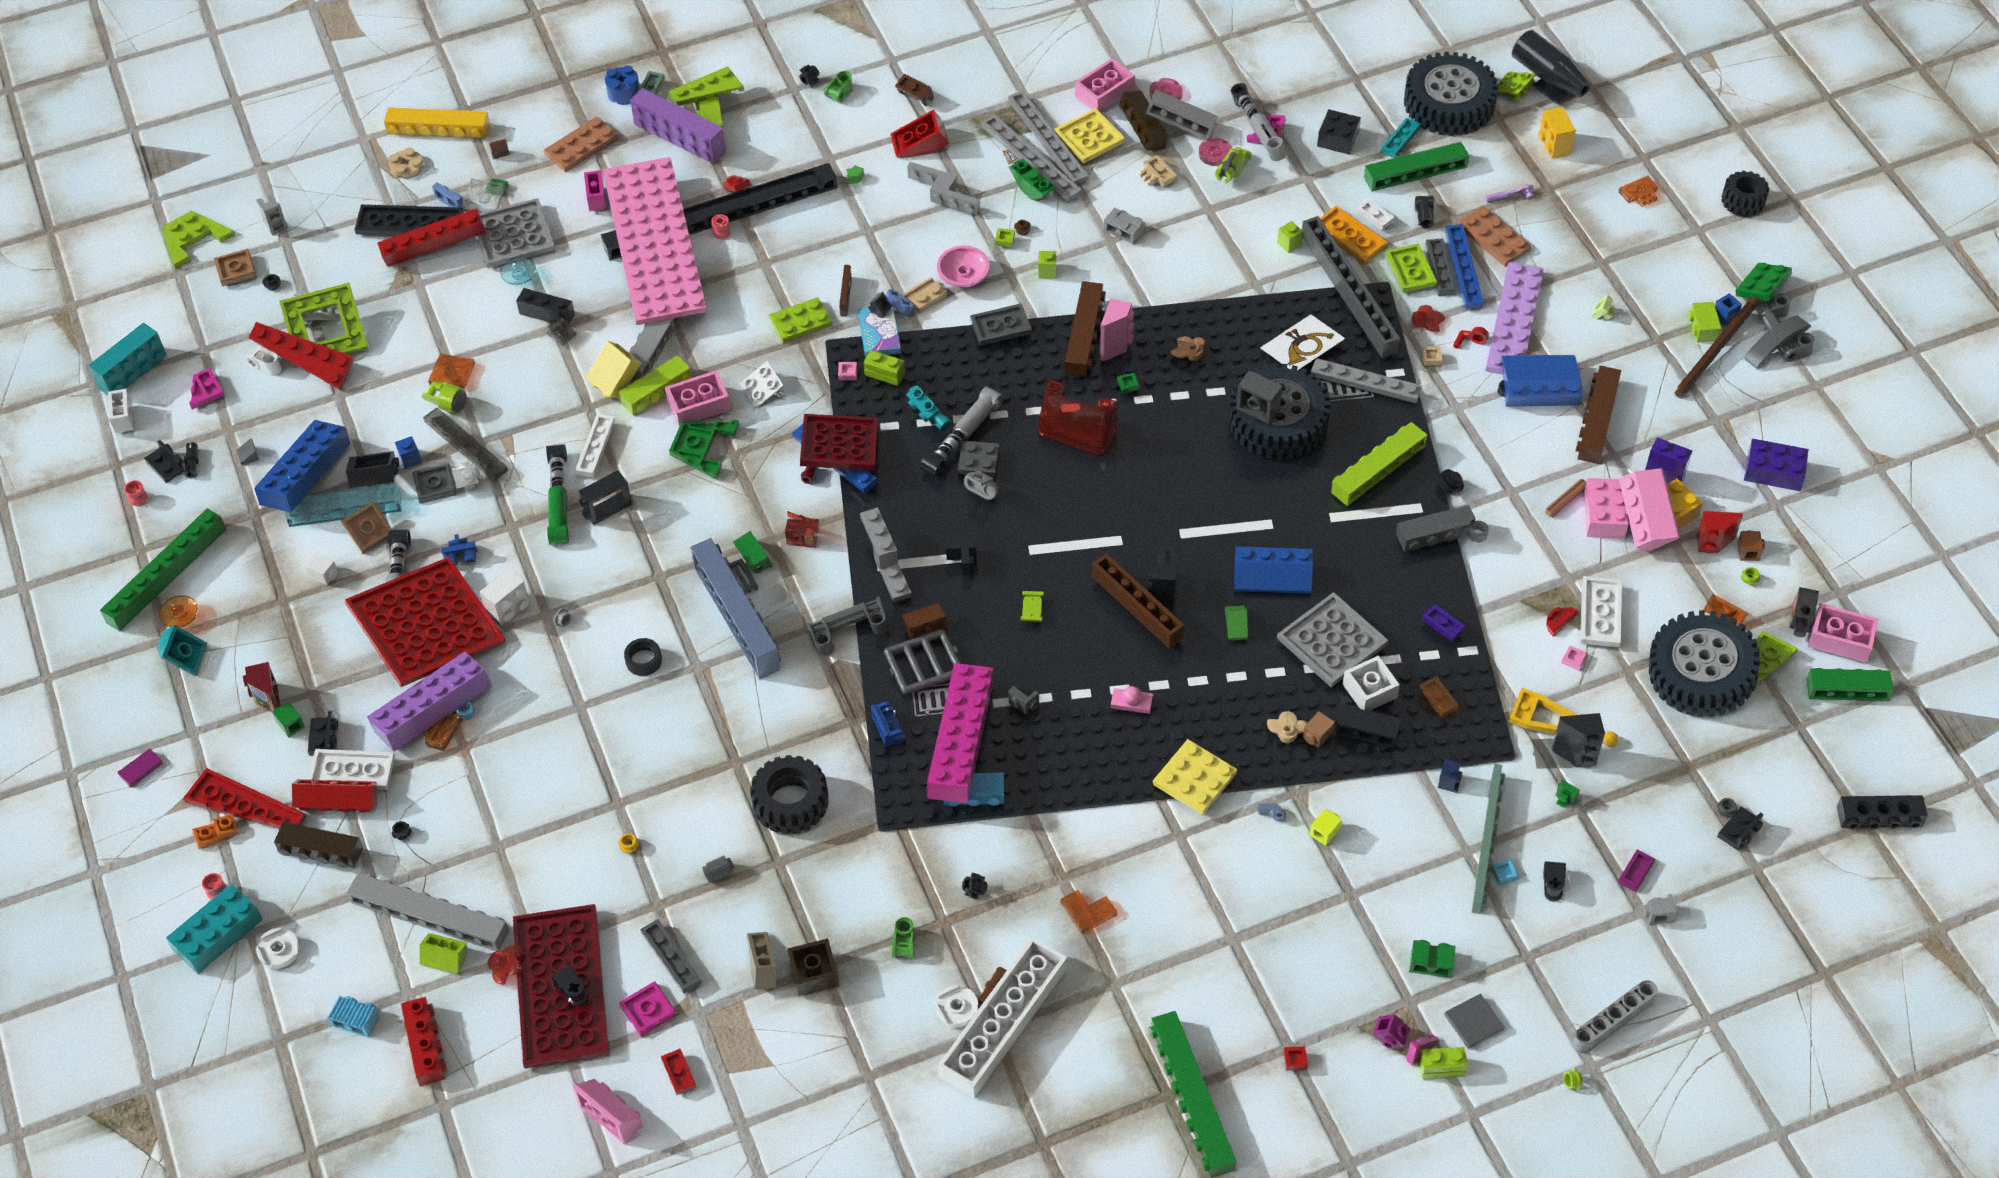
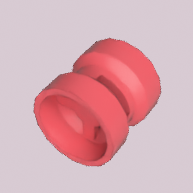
M723 214L715 215L711 221L713 235L718 239L727 238L730 235L728 217Z
M133 480L125 485L124 491L131 505L140 506L147 501V493L140 481Z
M217 873L207 874L202 880V887L210 900L226 888L222 877Z

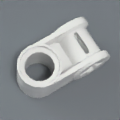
M257 346L256 351L246 358L247 363L252 368L258 369L270 376L278 375L282 371L277 354L262 346Z

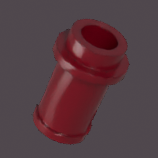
M806 467L801 473L802 482L805 484L814 482V475L818 467Z

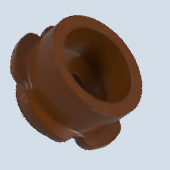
M1024 219L1018 220L1014 224V229H1016L1018 235H1027L1031 229L1030 222Z

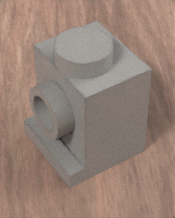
M1668 894L1667 898L1664 899L1660 897L1648 900L1647 905L1642 906L1643 916L1647 917L1649 925L1674 922L1677 914L1672 894Z

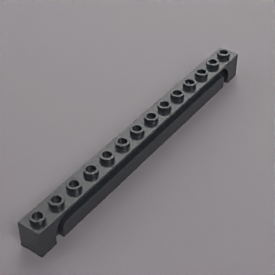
M826 163L743 189L739 192L683 208L689 235L713 228L712 218L718 214L726 215L730 223L837 189V178L830 163ZM616 230L601 234L603 248L609 261L621 257Z

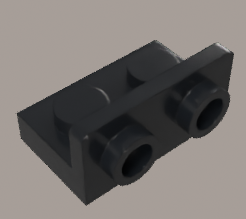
M159 440L157 441L159 448L144 457V459L156 474L167 483L184 472L182 466L184 462L178 454L175 455L168 443L164 444Z
M328 711L327 717L311 718L308 742L309 756H314L315 749L334 750V746H337L335 730H338L339 724L332 711Z
M1741 806L1720 830L1717 837L1738 851L1742 845H1748L1754 831L1758 833L1762 828L1764 814L1760 812L1755 816Z

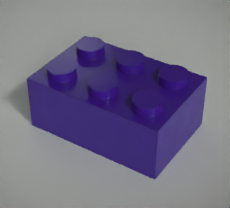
M1752 438L1747 453L1744 481L1801 491L1806 475L1809 449Z

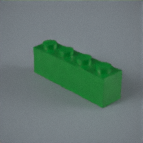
M1810 668L1806 678L1809 699L1889 701L1894 691L1890 670Z

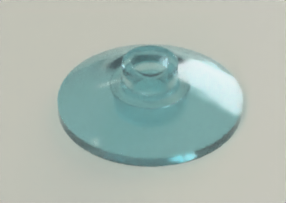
M522 257L508 260L500 270L502 279L511 285L525 284L536 273L534 263Z

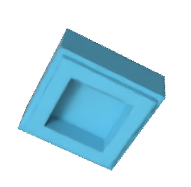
M1511 859L1492 864L1491 870L1498 885L1518 880L1519 876Z

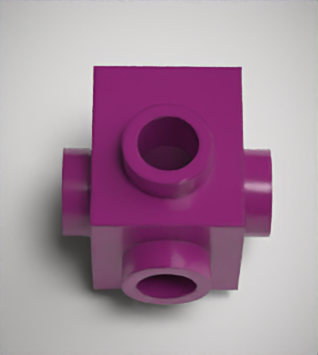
M1395 1014L1379 1016L1373 1035L1382 1042L1383 1046L1388 1049L1405 1046L1411 1028Z

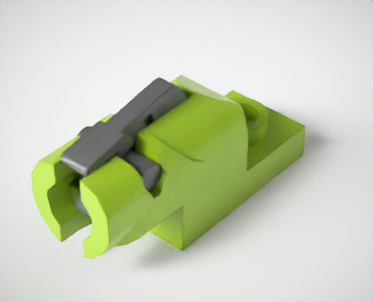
M1239 147L1231 148L1216 169V178L1221 181L1223 177H1227L1225 183L1230 182L1233 178L1237 179L1250 160L1252 152Z

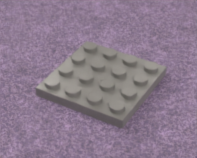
M539 198L480 213L487 233L477 237L487 268L556 251Z
M1334 592L1277 634V639L1330 687H1333L1344 678L1346 670L1367 661L1388 645V640Z

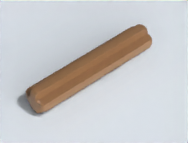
M1579 479L1546 507L1545 513L1550 517L1557 514L1585 490L1586 481Z

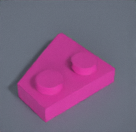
M1268 115L1266 119L1278 137L1281 138L1286 116ZM1255 132L1252 135L1248 134L1246 137L1247 143H1262Z
M211 368L193 375L191 401H189L192 410L224 397V393Z

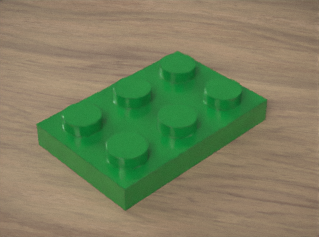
M1765 262L1757 263L1735 290L1736 296L1751 299L1752 297H1757L1759 300L1770 301L1791 276L1792 267L1772 265Z

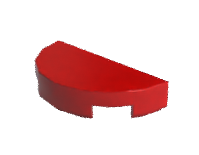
M1557 607L1551 610L1546 621L1548 632L1554 637L1578 615L1579 610L1573 607Z

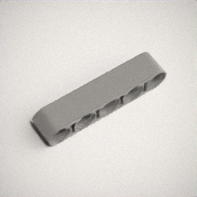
M1649 980L1640 982L1576 1030L1572 1042L1573 1048L1579 1053L1589 1052L1651 1006L1658 990L1656 984ZM1627 1003H1630V1004L1634 1005L1635 1007H1631V1006L1627 1005ZM1611 1015H1616L1619 1018H1613ZM1596 1026L1603 1028V1030L1597 1029ZM1579 1038H1584L1587 1042L1581 1041Z

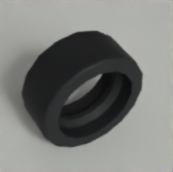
M638 638L631 641L624 650L625 664L634 675L648 676L656 672L662 664L660 647L652 639ZM641 650H648L654 653V658L647 663L638 664L632 661V656Z

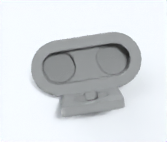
M980 471L971 472L965 476L964 484L968 490L985 499H992L997 496L998 487L990 476Z

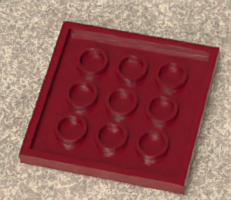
M804 414L800 466L875 471L878 418Z

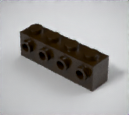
M1124 92L1119 106L1140 139L1141 144H1143L1146 151L1164 149L1169 135L1159 119L1145 114L1149 102L1143 92Z
M287 822L282 823L274 840L278 853L284 856L293 855L303 860H317L322 864H336L341 868H355L363 849L359 837Z

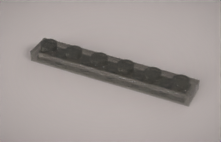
M438 407L423 417L424 422L469 461L474 463L475 466L479 467L493 481L508 471V467Z

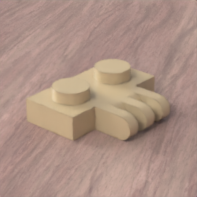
M1158 155L1144 161L1143 167L1145 169L1138 173L1148 186L1158 182L1162 187H1165L1177 180V175Z

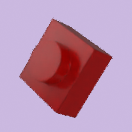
M1305 1046L1284 1047L1286 1071L1308 1069Z

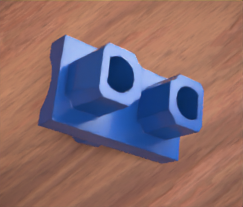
M454 534L455 540L448 541V547L441 548L443 557H450L455 565L458 564L457 556L464 555L466 563L476 561V552L478 550L475 541L468 543L467 538L460 539L459 534Z

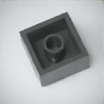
M1249 371L1238 385L1237 409L1269 424L1280 410L1282 385L1260 374Z

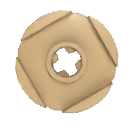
M408 147L405 150L391 154L388 165L393 176L397 178L398 176H403V179H409L421 172L424 163L422 156L414 151L413 148Z

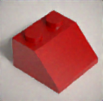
M1704 511L1697 532L1698 552L1718 553L1735 540L1743 513Z

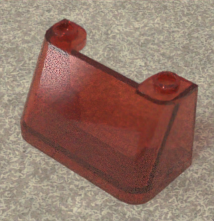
M1049 379L1045 386L1038 421L1039 434L1095 454L1105 452L1117 431L1118 401L1103 398L1095 406L1062 396L1063 385Z

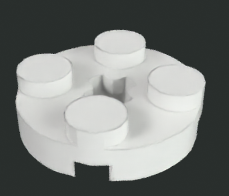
M275 928L264 933L260 938L259 945L256 947V953L260 962L270 970L286 967L297 960L300 955V945L296 935L292 931L282 930V928ZM275 946L283 947L280 951L274 952Z
M950 986L944 989L939 994L936 1003L938 1018L951 1029L968 1025L978 1011L976 995L970 989L960 988V986ZM954 1003L963 1005L960 1007V1010L952 1009Z

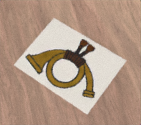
M1309 315L1260 348L1280 363L1288 364L1287 368L1292 369V366L1295 365L1298 366L1297 370H1299L1345 338L1314 316Z

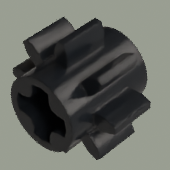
M807 64L799 70L801 72L799 78L805 85L809 84L811 86L820 80L818 78L820 72L814 65L810 66Z
M973 872L971 877H965L962 882V889L965 891L964 895L977 900L979 895H984L988 888L985 877Z

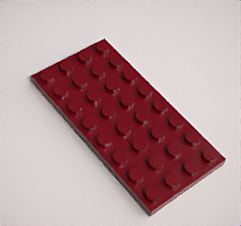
M591 904L513 916L524 1069L610 1056L596 905ZM567 965L574 969L588 995L587 1001L581 1006L572 1005L551 978L552 975Z

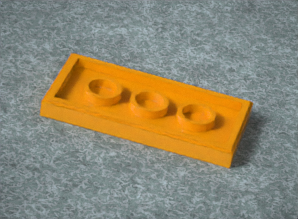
M1335 206L1320 218L1338 246L1363 264H1366L1388 246V241L1338 206Z

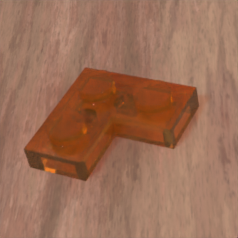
M1076 890L1060 899L1061 905L1081 934L1117 916V910L1107 896L1088 905L1079 890Z

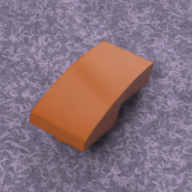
M233 814L212 819L213 824L192 829L198 849L216 844L236 834L238 827Z

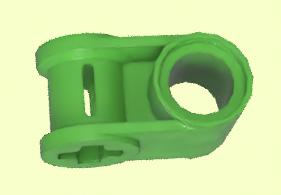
M848 71L839 72L827 84L824 96L836 99V102L841 103L853 89L851 73Z
M901 917L895 923L892 958H896V956L914 958L913 921L908 917ZM903 928H908V929H909V930L906 931V932L900 931V930L903 929Z

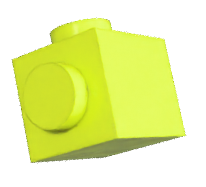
M1325 808L1311 824L1310 836L1327 846L1341 830L1342 819L1336 813L1330 812Z

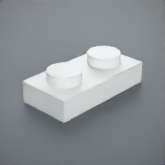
M1367 199L1356 209V213L1380 230H1384L1394 222V216L1370 199Z

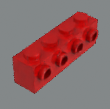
M297 779L292 783V807L299 808L302 811L319 808V811L339 809L341 812L351 811V809H359V812H370L377 805V781Z
M426 996L401 1003L414 1071L419 1086L445 1080L444 1071H447L445 1059L440 1057L443 1048L441 1041L436 1039L439 1029L437 1022L432 1020V1016H435L433 1004H428Z

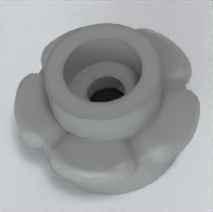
M560 609L555 612L554 622L556 626L565 627L569 624L571 614L568 613L567 609Z

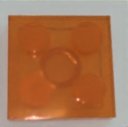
M440 353L428 379L429 385L432 382H447L465 389L475 365L474 359Z

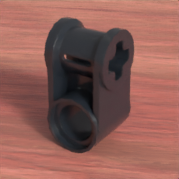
M1544 862V896L1549 901L1557 902L1563 896L1566 863Z
M567 965L551 976L557 988L572 1005L581 1006L587 1001L588 995L584 985L570 965Z

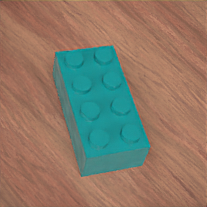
M143 322L91 362L88 367L97 388L108 396L110 391L127 388L158 362L162 361L167 354L158 332Z
M230 884L169 934L166 940L171 949L199 974L263 919L258 908L233 884Z

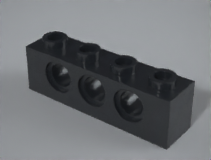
M1923 795L1841 796L1837 804L1841 828L1923 827L1928 817Z

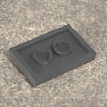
M1022 303L970 315V321L980 346L1032 334V329Z

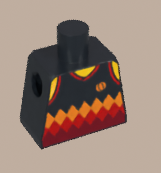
M1799 587L1792 603L1789 627L1794 629L1796 637H1805L1806 632L1812 626L1819 595L1817 590Z

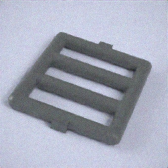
M944 629L884 649V654L891 667L890 673L892 677L896 678L903 694H909L951 679L952 671L943 672L929 641L940 638L953 666L954 663L961 664L957 656L956 646H952ZM923 645L937 676L925 678L911 647ZM904 650L918 680L917 683L907 685L893 655L894 653Z

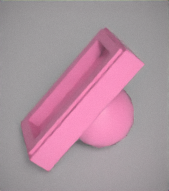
M1129 686L1125 690L1114 688L1111 708L1150 714L1153 694L1141 692L1134 686Z

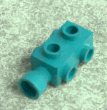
M918 385L913 386L906 394L910 399L908 404L914 410L918 409L921 412L918 415L925 423L927 421L932 425L936 423L937 428L942 432L951 426L952 421L941 413Z

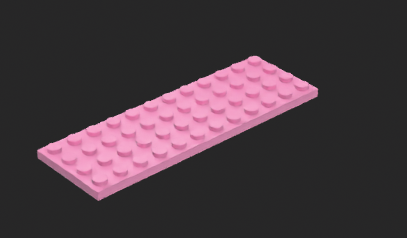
M671 157L603 169L636 325L707 312Z

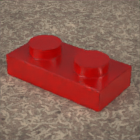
M732 175L726 178L722 186L724 190L739 192L751 186V183L747 178Z
M681 1048L660 1056L676 1096L696 1088V1083Z

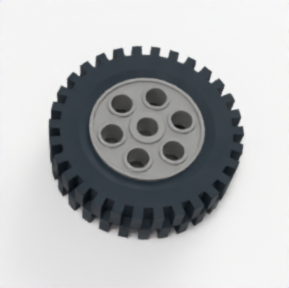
M1438 52L1435 53V57H1432L1431 54L1427 55L1426 60L1421 58L1419 64L1416 62L1413 68H1410L1409 74H1407L1404 93L1406 113H1409L1410 119L1415 118L1414 121L1422 123L1421 128L1426 129L1429 127V132L1432 133L1438 130L1439 135L1448 132V136H1453V132H1457V136H1460L1463 131L1466 134H1470L1472 129L1477 131L1480 126L1483 128L1494 114L1498 94L1497 77H1494L1495 73L1490 71L1488 65L1483 67L1484 62L1482 60L1476 62V57L1472 56L1469 59L1467 58L1468 54L1465 53L1462 56H1458V52H1454L1453 55H1449V52H1444L1443 56Z
M1699 610V615L1697 616L1694 615V611H1690L1687 618L1682 613L1677 616V622L1674 618L1668 620V626L1663 624L1660 632H1656L1655 640L1653 639L1651 643L1649 675L1651 684L1654 683V691H1659L1661 700L1667 698V705L1671 707L1675 703L1677 711L1681 712L1685 708L1687 709L1686 714L1691 716L1693 711L1698 712L1697 717H1703L1704 712H1708L1709 717H1715V711H1719L1720 715L1726 714V708L1730 712L1736 710V703L1742 706L1745 699L1748 700L1751 697V691L1754 692L1758 679L1760 650L1759 647L1757 648L1756 639H1752L1753 634L1751 631L1745 632L1746 626L1742 623L1736 626L1737 619L1733 617L1728 621L1726 614L1722 613L1720 618L1716 617L1715 611H1710V616L1705 615V610Z

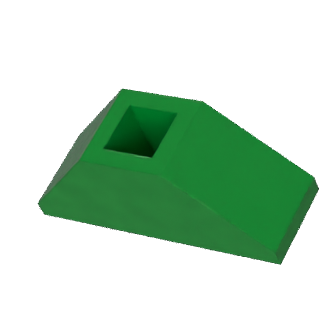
M1023 158L1010 166V171L1020 190L1031 200L1043 198L1056 190V186Z

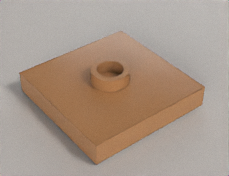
M249 249L214 258L222 286L257 277Z
M374 502L369 503L341 521V524L361 553L386 539L389 530H392Z

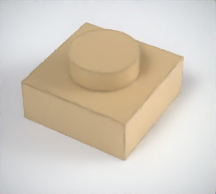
M1422 347L1424 366L1442 365L1443 359L1440 347Z

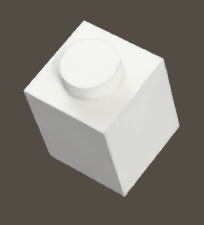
M315 553L304 566L309 578L326 586L331 580L335 579L338 573L335 562L318 553Z

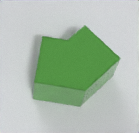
M854 165L852 168L847 169L848 184L859 183L864 177V168Z

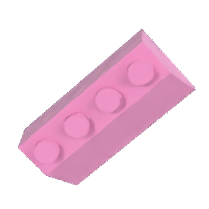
M1663 469L1635 471L1619 479L1636 548L1649 552L1680 538Z

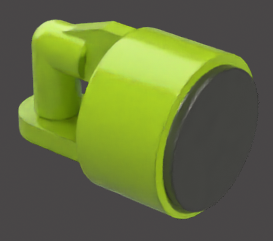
M432 382L428 391L423 393L421 397L430 403L438 405L439 409L457 414L464 407L466 392L464 388L447 382ZM436 391L440 392L438 397L434 396Z

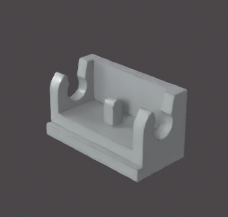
M269 195V203H264V200L261 198L256 201L264 224L271 235H274L288 227L279 202L277 203Z

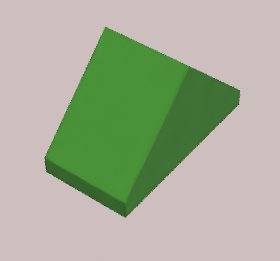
M1225 606L1228 640H1248L1247 609L1245 606Z

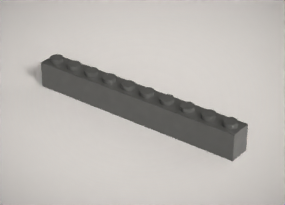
M1316 216L1302 222L1303 239L1380 356L1384 358L1398 353L1400 337L1320 217Z

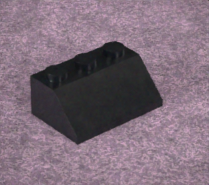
M1600 713L1560 716L1552 745V752L1575 767L1589 768L1596 766L1605 736Z

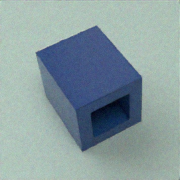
M1730 293L1717 300L1715 304L1719 322L1724 326L1728 325L1737 316L1742 306V303Z
M412 436L394 442L404 469L422 463Z

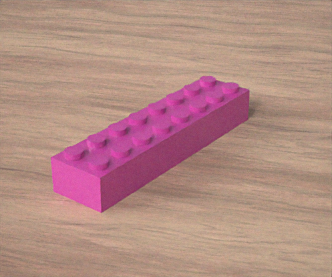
M954 663L927 781L928 799L968 803L993 687L992 667Z

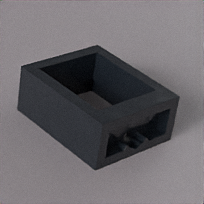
M394 451L349 457L346 469L349 488L395 482L398 468H400L399 458L395 457Z
M619 470L579 490L581 497L579 502L583 508L581 511L582 515L586 520H590L593 525L632 505L628 482ZM616 492V495H614V496L608 498L607 500H605V501H603V502H601V503H599V504L593 506V503H595V502L599 501L600 499H602V498H604V497H606V496H608V495H610V494Z

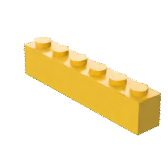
M388 107L384 124L387 134L487 138L490 121L488 113L484 111Z

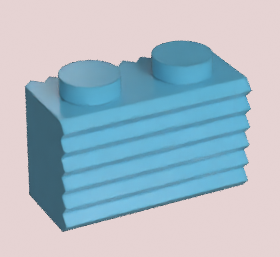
M339 996L327 1018L331 1026L369 1038L376 1023H378V1019H380V1014L377 1007L370 1002H365L364 1004L351 996H346V998Z

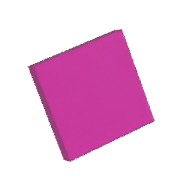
M656 981L619 1002V1006L640 1037L677 1016L675 1009Z

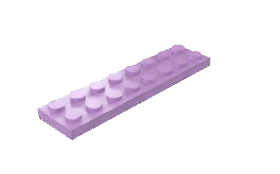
M1514 262L1508 263L1485 372L1503 375L1502 356L1526 355L1544 268Z

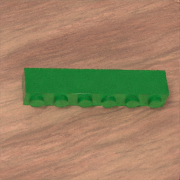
M1462 142L1451 143L1365 165L1364 179L1372 192L1467 168L1469 154Z

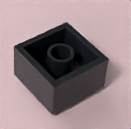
M1328 109L1318 132L1317 147L1350 155L1360 131L1361 117Z

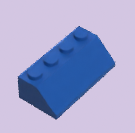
M1235 548L1234 591L1312 593L1313 549Z

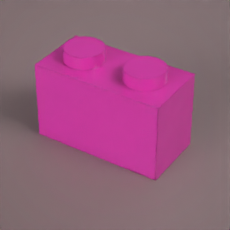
M601 170L584 172L589 211L606 209Z

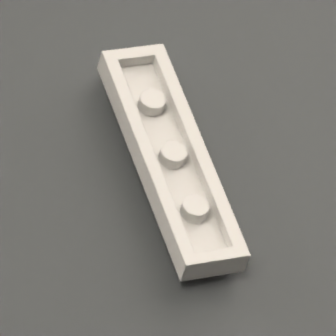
M596 415L575 469L576 475L594 478L615 423L614 416Z

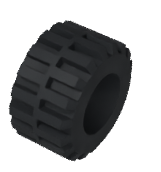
M1737 171L1729 175L1721 196L1723 206L1728 208L1729 212H1733L1734 215H1741L1742 217L1759 214L1765 207L1768 197V182L1765 181L1764 177H1760V174H1754L1752 171Z

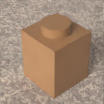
M1318 711L1304 726L1303 738L1309 744L1320 748L1333 734L1335 722Z

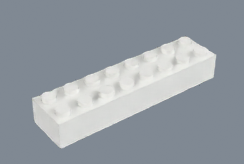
M1031 937L938 1064V1077L975 1098L1066 972L1067 956Z

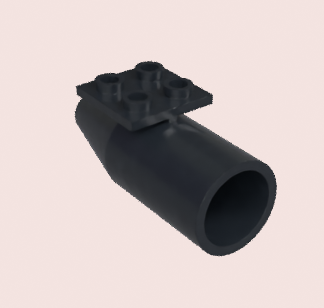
M1529 30L1516 41L1512 49V57L1540 78V80L1533 83V87L1553 102L1558 104L1572 94L1582 97L1588 92L1591 84L1574 61L1536 31Z

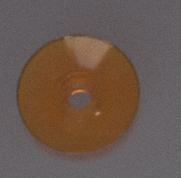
M184 595L168 599L159 610V618L167 627L173 625L184 627L190 624L198 614V606L195 600Z

